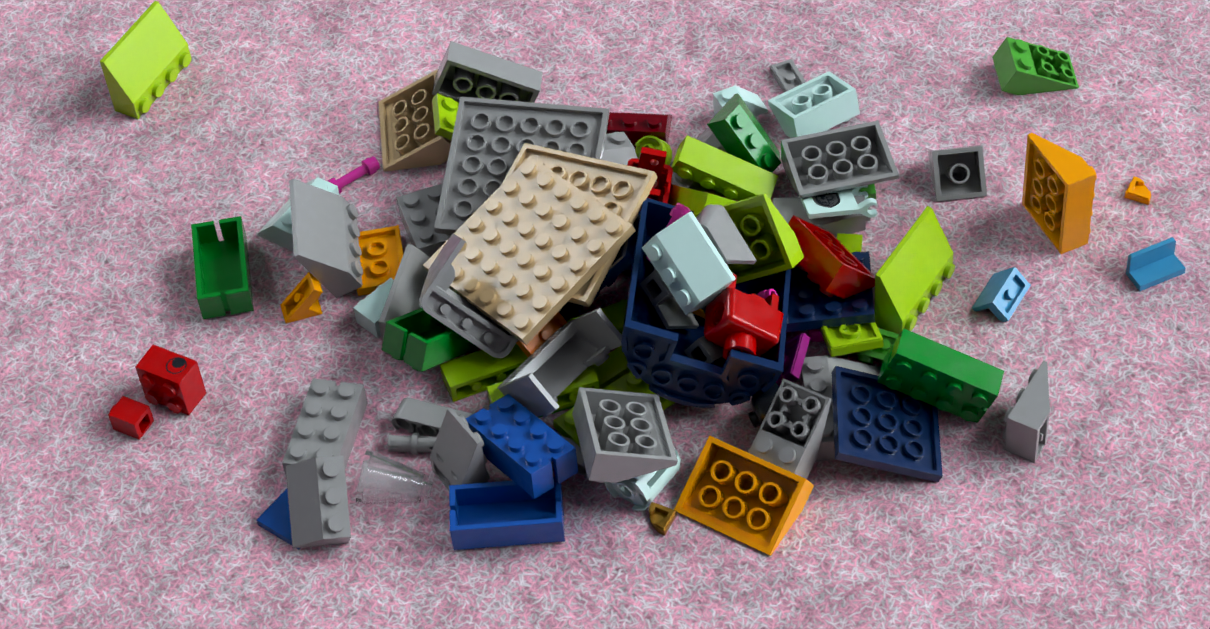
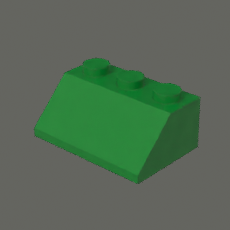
M738 93L734 94L707 123L728 154L771 173L781 164L779 150Z

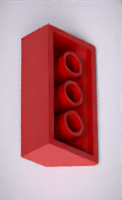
M792 216L788 225L794 231L804 258L796 266L808 273V279L820 285L819 290L829 297L836 295L845 299L875 286V276L831 232L799 217Z

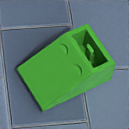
M1006 37L992 57L1001 90L1015 95H1027L1079 88L1070 56L1063 51Z

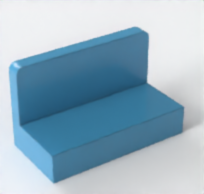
M1173 237L1128 255L1126 275L1139 291L1185 273V266L1174 254L1176 240Z
M1016 267L994 273L972 306V309L977 312L989 308L999 321H1009L1031 285Z

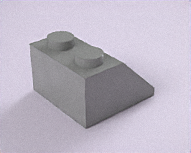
M976 145L928 151L930 175L936 201L987 196L983 146Z

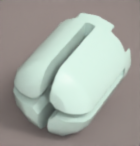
M675 450L678 459L676 466L621 482H604L614 498L619 495L634 504L633 510L644 511L678 472L681 459Z

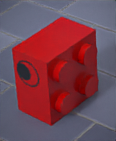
M153 344L135 366L146 400L153 405H158V403L164 405L173 413L179 414L182 412L190 415L207 393L197 361Z

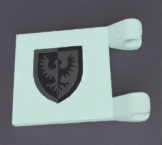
M868 185L800 198L809 219L862 214L872 218L877 215L875 209L868 210L870 206H876L877 201L874 198H867L868 193L866 191L859 192L861 188H867ZM865 195V200L857 204L854 196Z

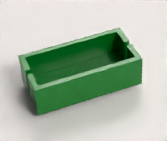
M241 216L219 220L223 241H219L214 221L191 224L197 301L203 319L226 316L227 311H230L231 315L254 311L247 236Z
M419 308L386 322L381 350L390 354L396 360H404V363L410 365L412 369L423 372L479 347L426 313L422 308Z
M903 328L894 345H892L884 357L877 382L890 389L909 395L916 400H921L935 406L942 411L959 416L966 421L978 423L986 413L987 408L989 409L998 397L1004 370Z

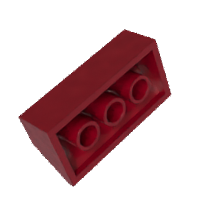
M609 112L606 134L624 132L633 144L634 149H636L635 144L639 139L649 135L668 143L672 115Z

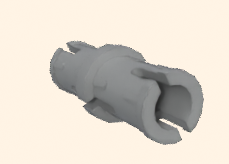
M413 433L412 436L389 434L387 446L390 447H388V452H411L412 455H418V452L431 453L437 437L420 436L419 433Z

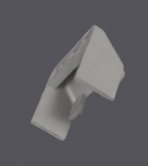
M707 205L699 213L696 219L726 264H754L757 261L722 205ZM674 297L653 306L666 329H697L699 326L692 313L685 315Z
M452 234L428 270L419 299L420 306L426 313L492 357L504 358L511 352L519 339L470 304L466 299L449 289L455 278V269L451 263L466 243L457 235Z
M598 308L560 327L498 386V389L504 396L507 394L512 396L535 416L543 415L545 418L560 407L556 403L558 401L556 397L587 367L593 364L600 366L610 357L607 354L610 350L621 346L622 335L603 311Z

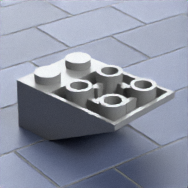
M1044 360L1038 370L1033 369L1026 389L1021 388L1014 408L1009 407L1004 417V422L1007 425L1002 439L1005 440V451L1034 463L1047 444L1050 416L1048 366Z
M783 378L748 453L807 479L818 457L831 398Z
M451 407L446 411L430 455L432 470L448 490L449 485L486 483L490 479V475L485 467L487 459L482 450L484 442L478 432L473 433L470 430L465 417L462 414L457 415Z

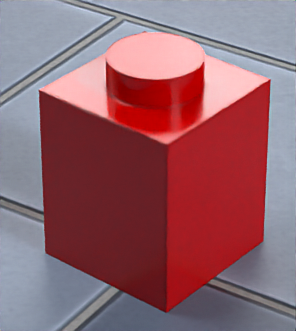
M122 396L117 404L112 406L108 414L113 430L138 440L141 439L154 422L149 405Z

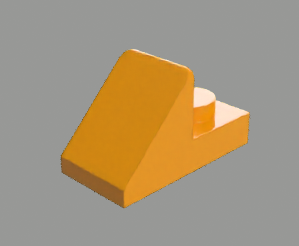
M310 272L305 275L280 304L285 323L323 314L318 300L323 291L320 282Z

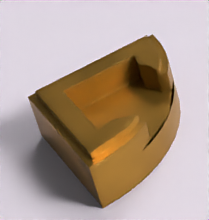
M651 502L649 507L651 525L653 524V528L665 536L677 516V511Z

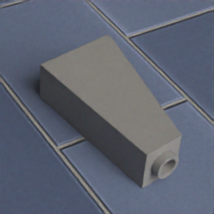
M865 195L854 196L857 204L865 200ZM799 197L773 198L774 206L787 223H789L794 215L831 232L835 237H837V233L851 234L866 230V221L871 220L870 217L862 214L809 219Z

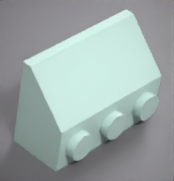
M830 71L768 100V104L784 133L790 138L828 131L830 128L842 122H847L860 114L856 89Z
M319 177L307 182V184L339 195L337 185ZM289 199L257 235L294 252L291 202Z
M692 211L655 234L642 247L685 315L707 306L736 280Z

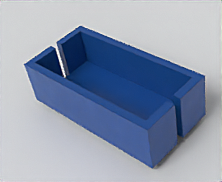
M509 394L491 403L489 410L483 408L466 418L470 430L473 433L478 432L484 442L482 450L486 459L534 499L554 487L552 461L555 481L558 484L578 473L576 448Z
M553 477L554 487L535 499L513 480L449 485L450 535L453 549L463 550L565 542L561 483L558 484L555 481V477Z

